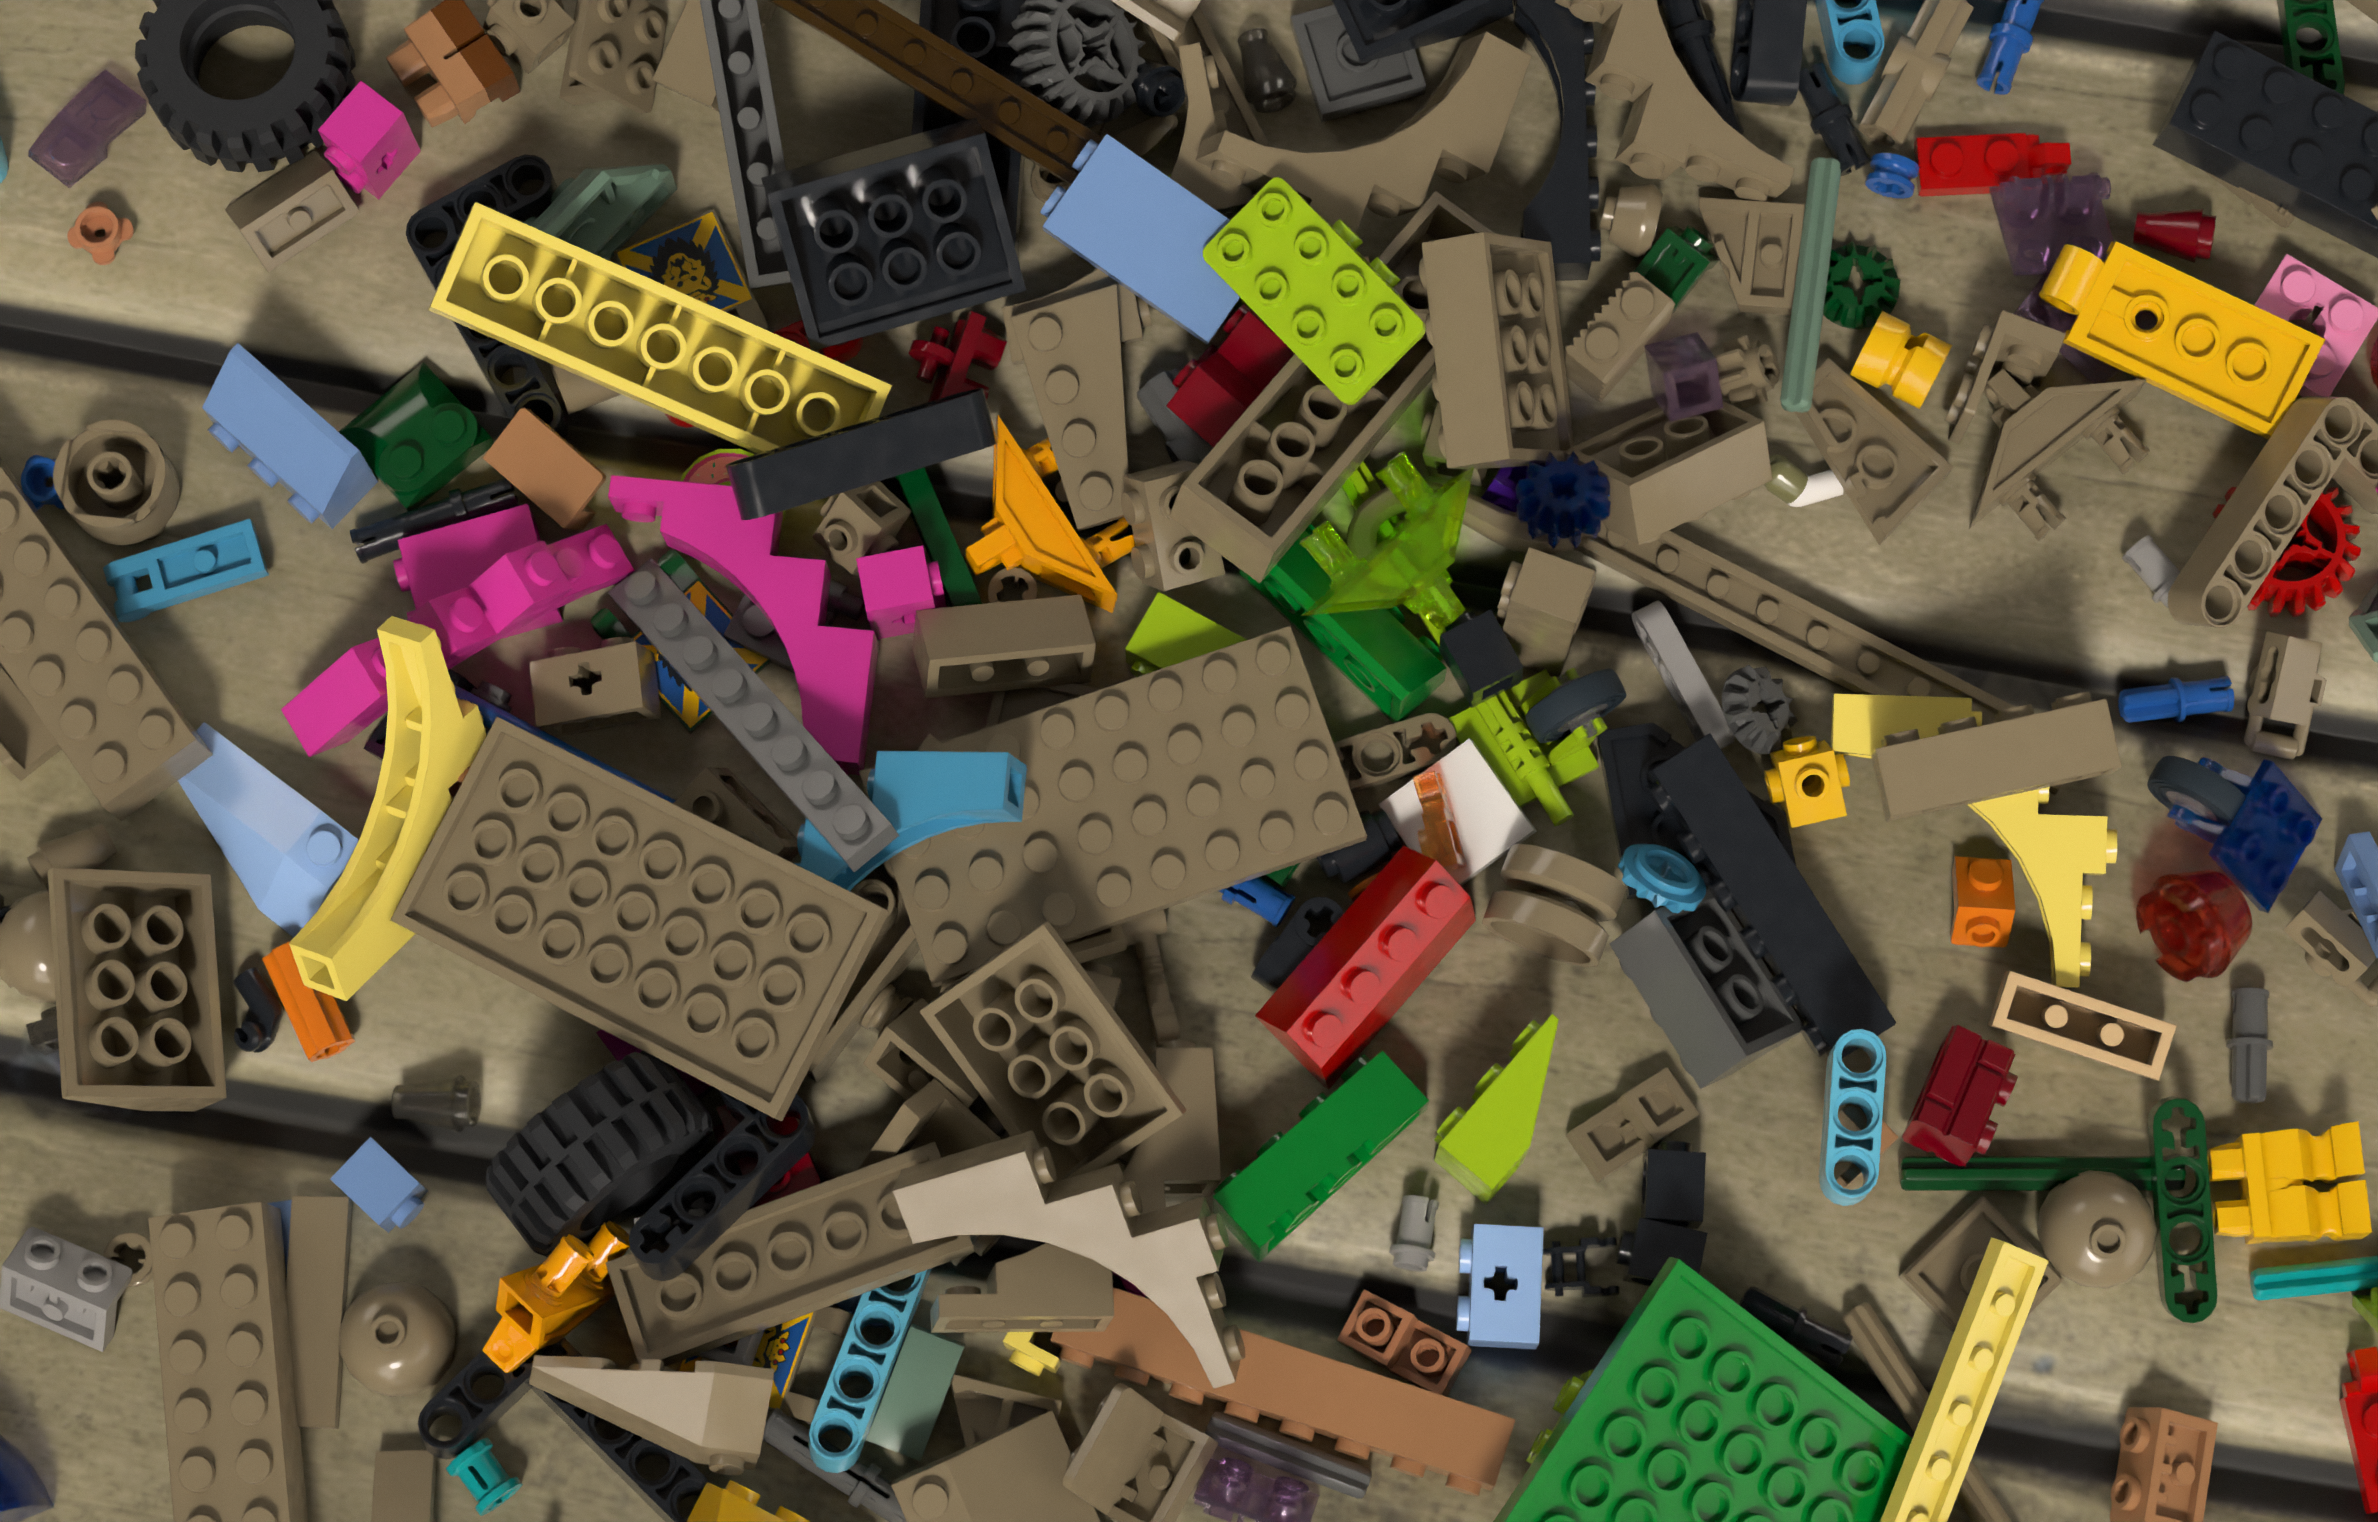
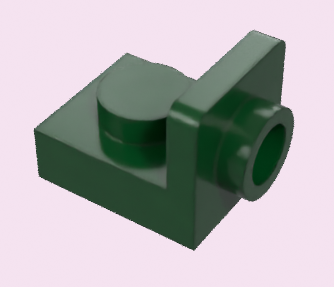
M1687 225L1684 230L1674 226L1668 227L1634 272H1638L1675 303L1674 313L1705 272L1713 269L1719 259L1710 252L1714 244L1700 231L1690 225Z

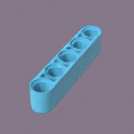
M932 1268L910 1276L913 1279V1284L904 1291H891L887 1287L882 1286L861 1295L810 1426V1456L816 1466L825 1472L839 1473L846 1471L860 1457ZM871 1323H883L890 1328L893 1336L886 1343L875 1345L865 1341L861 1332L864 1327ZM855 1375L864 1377L872 1385L870 1393L858 1399L848 1397L840 1389V1385L845 1379ZM832 1429L842 1430L849 1435L852 1442L842 1452H829L819 1443L822 1434Z

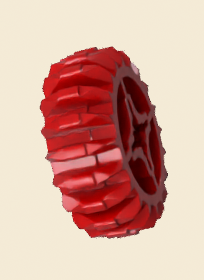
M2231 487L2224 496L2226 502H2228L2237 487ZM2338 487L2328 489L2325 494L2321 493L2292 537L2291 543L2287 546L2290 548L2287 551L2285 550L2276 561L2247 605L2248 610L2254 611L2262 601L2268 602L2267 610L2270 617H2277L2281 613L2284 603L2293 618L2301 616L2305 611V604L2314 611H2318L2326 604L2325 596L2335 599L2343 591L2340 581H2349L2354 576L2355 568L2349 562L2355 561L2360 556L2361 548L2349 541L2358 536L2360 526L2343 523L2353 510L2352 505H2341L2336 508L2332 503L2339 494ZM2218 504L2214 509L2212 515L2215 519L2226 504ZM2308 517L2318 527L2325 549L2322 548L2323 542L2317 540L2309 532L2307 527ZM2286 567H2294L2302 571L2308 567L2318 572L2313 577L2300 581L2276 579L2278 573Z

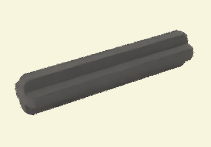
M1214 1412L1212 1414L1205 1434L1219 1443L1218 1446L1357 1499L1364 1497L1372 1478V1471L1367 1467L1222 1412Z

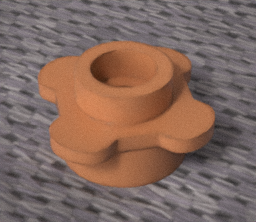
M93 202L77 217L75 226L68 231L67 238L73 248H83L92 254L95 263L108 265L114 261L115 251L120 244L132 238L134 227L129 219L117 218L105 203ZM99 229H104L105 235L101 238L96 237V232Z

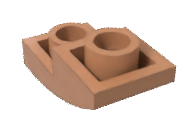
M1365 1289L1337 1338V1341L1407 1382L1446 1397L1472 1351L1468 1345L1419 1321L1414 1314Z

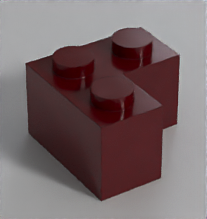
M1245 304L1231 316L1223 327V330L1229 336L1218 349L1212 344L1197 361L1193 358L1179 372L1172 382L1178 391L1166 405L1212 447H1215L1295 354Z

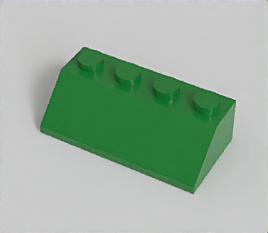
M1311 524L1261 583L1240 569V575L1393 724L1405 720L1445 681L1447 667L1442 664L1445 660L1439 652V648L1426 636L1422 635L1417 639L1402 625L1406 619L1401 611L1385 597L1377 601L1363 587L1366 580L1360 571L1344 558L1338 563L1323 548L1327 543L1319 531Z

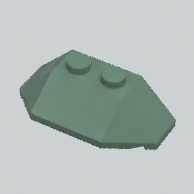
M664 164L585 168L576 179L568 178L558 186L551 197L552 204L538 218L530 217L524 223L606 260H610L614 256L613 251L622 248L677 190L672 171Z

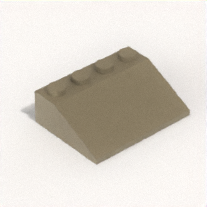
M1488 232L1423 242V258L1419 264V275L1428 295L1430 314L1427 315L1425 325L1427 338L1434 347L1436 370L1432 375V388L1435 398L1440 402L1442 426L1439 429L1438 441L1441 453L1446 458L1447 468L1485 469L1566 464L1564 451L1574 447V437L1551 242Z
M75 868L49 869L48 885L62 1099L140 1111H197L227 1098L211 874Z
M1046 921L987 959L974 970L947 987L919 1011L1009 1135L1012 1137L1033 1130L1039 1148H1048L1056 1169V1180L1053 1183L1105 1167L1187 1111L1049 921Z
M1052 1409L891 1480L892 1489L907 1522H1100L1094 1507L1063 1486V1478L1071 1453Z

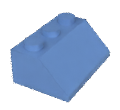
M237 343L230 350L202 407L213 423L208 429L209 433L231 453L238 446L253 459L247 466L270 488H273L279 482L293 495L287 500L288 503L308 522L312 524L319 517L333 529L378 482L359 449L246 349Z

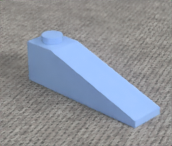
M203 722L196 731L213 755L179 779L178 782L257 908L294 938L315 915L341 877L359 840L322 810Z

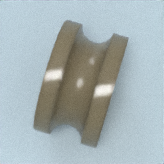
M1021 568L1002 569L993 575L989 582L987 592L989 603L1000 602L999 599L1004 596L1003 586L1012 582L1015 583L1016 589H1019L1020 585L1026 587L1027 590L1022 593L1023 600L1038 599L1036 582L1029 572Z
M889 984L871 1004L862 1019L861 1026L867 1030L871 1027L876 1028L879 1031L878 1037H880L886 1026L914 1004V1000L909 996L899 998L896 995L897 988Z
M123 1233L115 1236L107 1244L103 1256L118 1262V1260H125L120 1253L128 1246L137 1252L144 1250L145 1259L138 1260V1262L143 1264V1267L137 1273L132 1272V1280L127 1287H139L147 1284L153 1279L150 1240L137 1233Z

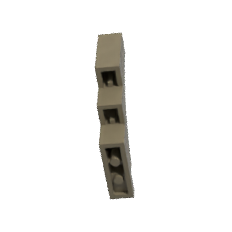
M1171 1041L1163 1044L1162 1048H1156L1150 1058L1187 1111L1136 1145L1126 1164L1123 1176L1125 1181L1133 1180L1136 1184L1142 1202V1214L1166 1208L1165 1197H1210L1221 1181L1213 1048H1196V1044L1191 1041ZM1045 1243L1024 1254L995 1263L987 1278V1294H981V1289L975 1286L951 1287L945 1291V1294H938L930 1309L931 1333L1104 1332L1114 1318L1112 1271L1093 1259L1056 1245Z

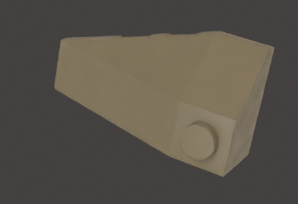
M534 1355L529 1384L695 1463L708 1464L712 1472L723 1475H740L744 1473V1469L754 1470L760 1456L775 1369L718 1361H696L694 1372L673 1371L665 1367L661 1359H642L641 1363L630 1365L628 1370L616 1369V1364L613 1361L602 1357Z

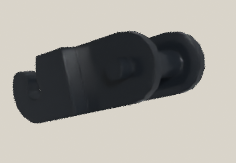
M1581 1238L1579 1246L1561 1247L1560 1241H1553L1551 1248L1543 1249L1544 1255L1551 1256L1553 1282L1544 1285L1545 1290L1555 1291V1297L1564 1296L1563 1290H1582V1297L1619 1295V1286H1609L1608 1288L1590 1286L1589 1282L1586 1281L1584 1258L1587 1249L1617 1246L1616 1238ZM1564 1255H1576L1577 1281L1565 1282Z

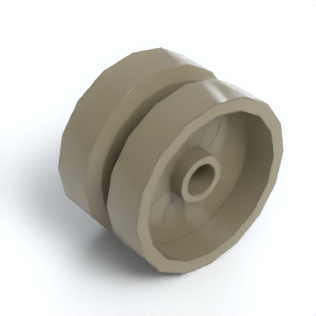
M1511 845L1500 873V877L1510 889L1492 893L1482 924L1502 939L1546 958L1570 965L1597 967L1609 938L1608 933L1598 922L1614 920L1616 918L1627 888L1620 880L1606 871L1567 854L1534 845Z

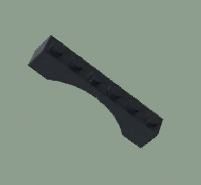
M1513 0L1514 24L1531 42L1547 68L1557 97L1560 119L1559 148L1554 165L1540 191L1523 211L1520 238L1551 242L1556 281L1588 280L1591 263L1600 262L1601 258L1600 229H1590V210L1599 208L1598 176H1589L1588 158L1597 157L1596 124L1587 125L1586 106H1595L1596 86L1584 81L1587 74L1585 73L1584 55L1593 54L1594 48L1593 22H1583V20L1575 17L1568 8L1555 3V0Z

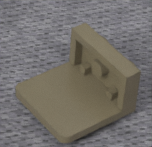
M1119 1383L1100 1402L1096 1410L1095 1421L1082 1445L1076 1448L1069 1457L1066 1473L1063 1478V1486L1116 1522H1176L1219 1443L1210 1436L1165 1414L1135 1390Z

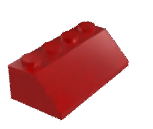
M1403 846L1256 1013L1255 1017L1323 1087L1330 1089L1476 921L1471 897L1437 860Z

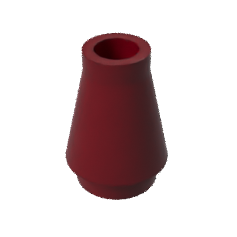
M2203 209L2151 213L2138 211L2133 244L2144 245L2195 263L2196 258L2210 260L2217 216L2203 214Z

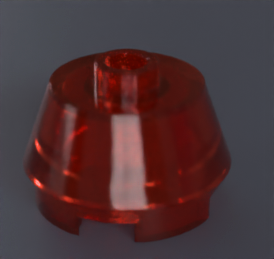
M2201 870L2163 875L2153 883L2150 892L2140 897L2137 903L2136 919L2140 934L2149 929L2155 945L2163 954L2155 959V961L2164 971L2180 981L2189 982L2196 977L2214 978L2221 975L2247 942L2252 932V915L2245 897L2227 876L2218 871Z

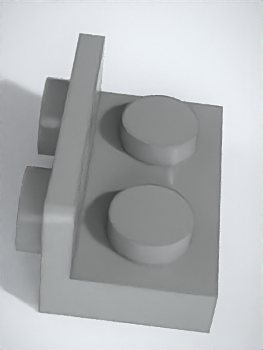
M30 1227L2 1265L0 1308L103 1352L114 1337L117 1301L132 1280V1269L43 1230Z

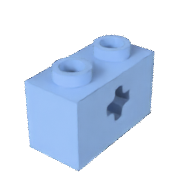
M1474 1224L1471 1230V1239H1460L1459 1273L1469 1274L1468 1296H1458L1456 1330L1467 1331L1466 1345L1536 1350L1539 1345L1544 1227ZM1495 1273H1504V1282L1508 1285H1514V1290L1507 1291L1503 1301L1494 1300V1291L1484 1288V1284L1490 1283Z

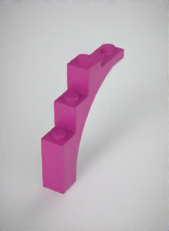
M604 524L549 545L543 540L506 553L469 586L427 601L407 621L435 629L441 642V650L447 669L449 670L532 621L587 594L623 581L635 570L608 525ZM379 637L351 647L281 709L309 757L351 741L388 711L386 667Z

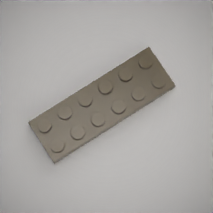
M929 1143L747 1210L682 1274L674 1279L667 1281L651 1279L644 1274L633 1253L606 1262L638 1363H641L642 1359H661L664 1366H668L974 1253L975 1250L969 1235H955L913 1244L894 1197L893 1188L902 1169L941 1158L936 1143ZM659 1243L650 1246V1250L657 1249L661 1253H664L669 1248L668 1244L663 1246Z

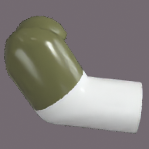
M1780 454L1769 456L1773 480L1765 483L1764 486L1769 492L1788 505L1802 507L1843 495V487L1832 470L1808 476L1789 462L1785 456Z

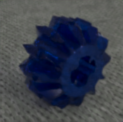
M1574 450L1567 457L1566 461L1560 462L1549 452L1545 458L1546 467L1530 462L1529 467L1526 469V479L1519 480L1516 486V499L1519 500V503L1516 505L1517 517L1520 523L1528 524V533L1531 535L1532 540L1548 534V543L1552 549L1560 543V539L1568 538L1570 543L1577 549L1581 543V533L1597 538L1598 533L1601 531V521L1608 520L1611 513V501L1608 500V496H1610V483L1607 477L1599 476V468L1595 460L1579 466L1578 456Z

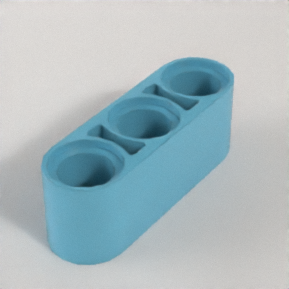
M1864 1029L1850 1030L1843 1034L1829 1052L1826 1065L1819 1183L1825 1197L1831 1202L1842 1206L1854 1205L1862 1201L1876 1185L1879 1175L1886 1050L1878 1036ZM1847 1047L1863 1049L1870 1058V1070L1865 1073L1850 1071L1842 1061V1051ZM1845 1104H1853L1860 1107L1867 1117L1866 1128L1861 1131H1851L1842 1126L1838 1119L1839 1107ZM1840 1162H1850L1859 1167L1863 1174L1862 1187L1849 1190L1839 1185L1834 1177L1835 1165Z

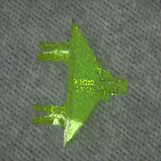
M1404 451L1387 462L1388 466L1379 470L1375 475L1383 481L1396 499L1405 507L1407 513L1404 517L1406 520L1366 557L1359 559L1334 530L1329 520L1318 525L1312 530L1313 534L1300 541L1301 546L1306 548L1332 581L1329 584L1330 589L1301 616L1393 608L1403 603L1414 614L1421 611L1437 629L1451 624L1465 611V608L1449 586L1453 580L1446 569L1455 560L1474 467L1450 479L1440 489L1433 490L1409 461Z

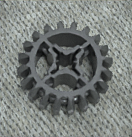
M1026 0L1020 6L1022 14L1018 15L1011 22L1018 34L1014 35L1008 42L1018 52V57L1015 58L1010 66L1020 68L1024 77L1018 86L1029 87L1034 96L1087 128H1092L1118 118L1119 114L1124 113L1125 109L1136 102L1135 92L1131 84L1138 76V65L1146 62L1138 54V50L1146 42L1136 39L1133 29L1138 21L1127 20L1124 15L1125 9L1112 3L1111 0Z

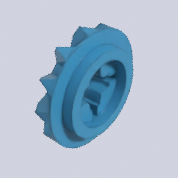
M1654 844L1631 845L1625 850L1618 864V868L1623 873L1622 881L1627 886L1637 890L1636 896L1638 898L1650 900L1655 908L1660 905L1665 906L1672 913L1677 914L1681 910L1694 911L1706 895L1705 882L1692 863L1667 847Z

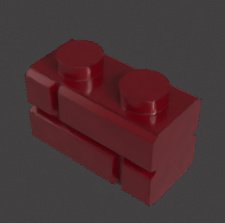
M1952 1025L1939 1047L1902 1134L1904 1142L1926 1152L1932 1151L1935 1153V1156L1959 1167H1965L1975 1151L1984 1155L1998 1127V1123L1989 1120L1995 1103L2002 1107L2006 1105L2018 1079L2017 1075L2009 1072L2016 1055L2014 1051L1990 1039L1984 1040L1981 1035L1962 1026Z

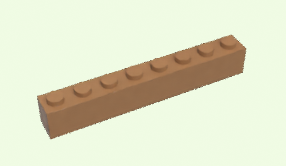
M1114 1287V1318L1104 1332L1052 1333L1050 1339L1052 1346L1061 1349L1059 1359L1088 1369L1092 1368L1094 1360L1116 1367L1114 1377L1128 1383L1147 1387L1150 1378L1171 1385L1170 1396L1197 1405H1202L1205 1396L1226 1403L1224 1413L1251 1423H1257L1259 1415L1281 1421L1279 1431L1284 1434L1312 1442L1314 1434L1317 1433L1337 1440L1335 1450L1364 1460H1368L1369 1453L1372 1451L1392 1458L1390 1468L1396 1471L1423 1478L1425 1470L1447 1476L1445 1486L1473 1496H1479L1481 1488L1492 1491L1495 1487L1516 1420L1239 1329L1244 1342L1246 1355L1244 1359L1240 1360L1236 1382L1213 1389L1194 1349L1169 1316L1152 1300Z

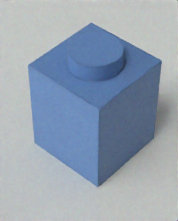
M371 1137L330 1178L388 1233L396 1225L400 1229L406 1227L417 1217L425 1205L421 1199L428 1192L417 1179Z

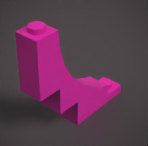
M611 475L608 498L616 512L622 513V517L627 520L644 523L653 522L656 516H662L660 532L667 546L690 555L719 572L737 586L761 610L778 634L792 663L801 699L804 728L848 776L849 774L860 775L859 771L865 767L879 643L875 632L871 630L825 626L831 583V573L826 560L778 556L783 511L756 519L741 520L732 486Z

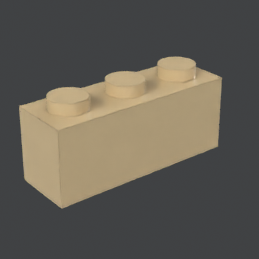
M2012 971L2004 972L1987 1026L2151 1080L2160 1079L2177 1025Z

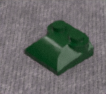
M424 362L338 431L359 449L371 471L407 512L420 507L488 451L494 443L492 437L478 423L473 413L462 405Z

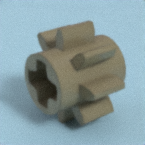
M1747 336L1723 342L1724 353L1716 355L1710 368L1711 380L1718 395L1723 399H1729L1731 404L1741 402L1743 408L1768 401L1766 391L1774 389L1780 377L1779 363L1773 350L1768 345H1761L1759 340L1749 342Z

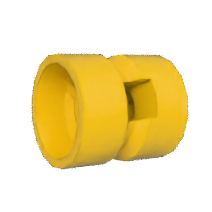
M1882 311L1850 375L1876 388L1888 384L1891 386L1892 396L1920 409L1953 345L1927 332L1916 337L1911 334L1909 323Z

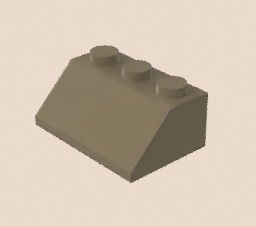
M1694 389L1564 451L1566 464L1605 527L1638 545L1656 541L1661 538L1663 533L1685 522L1699 520L1708 511L1730 500L1744 498L1753 489L1773 480L1764 421L1699 389Z

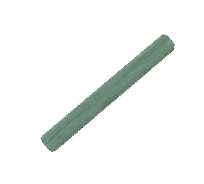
M1817 157L1813 159L1810 166L1780 396L1781 406L1788 412L1804 413L1809 411L1812 404L1841 177L1840 162L1835 158Z

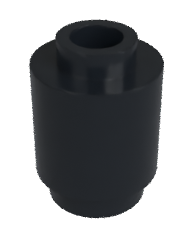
M1382 808L1372 813L1367 809L1359 812L1367 834L1366 841L1316 857L1327 878L1337 875L1344 884L1392 859L1391 853L1402 848L1397 832Z

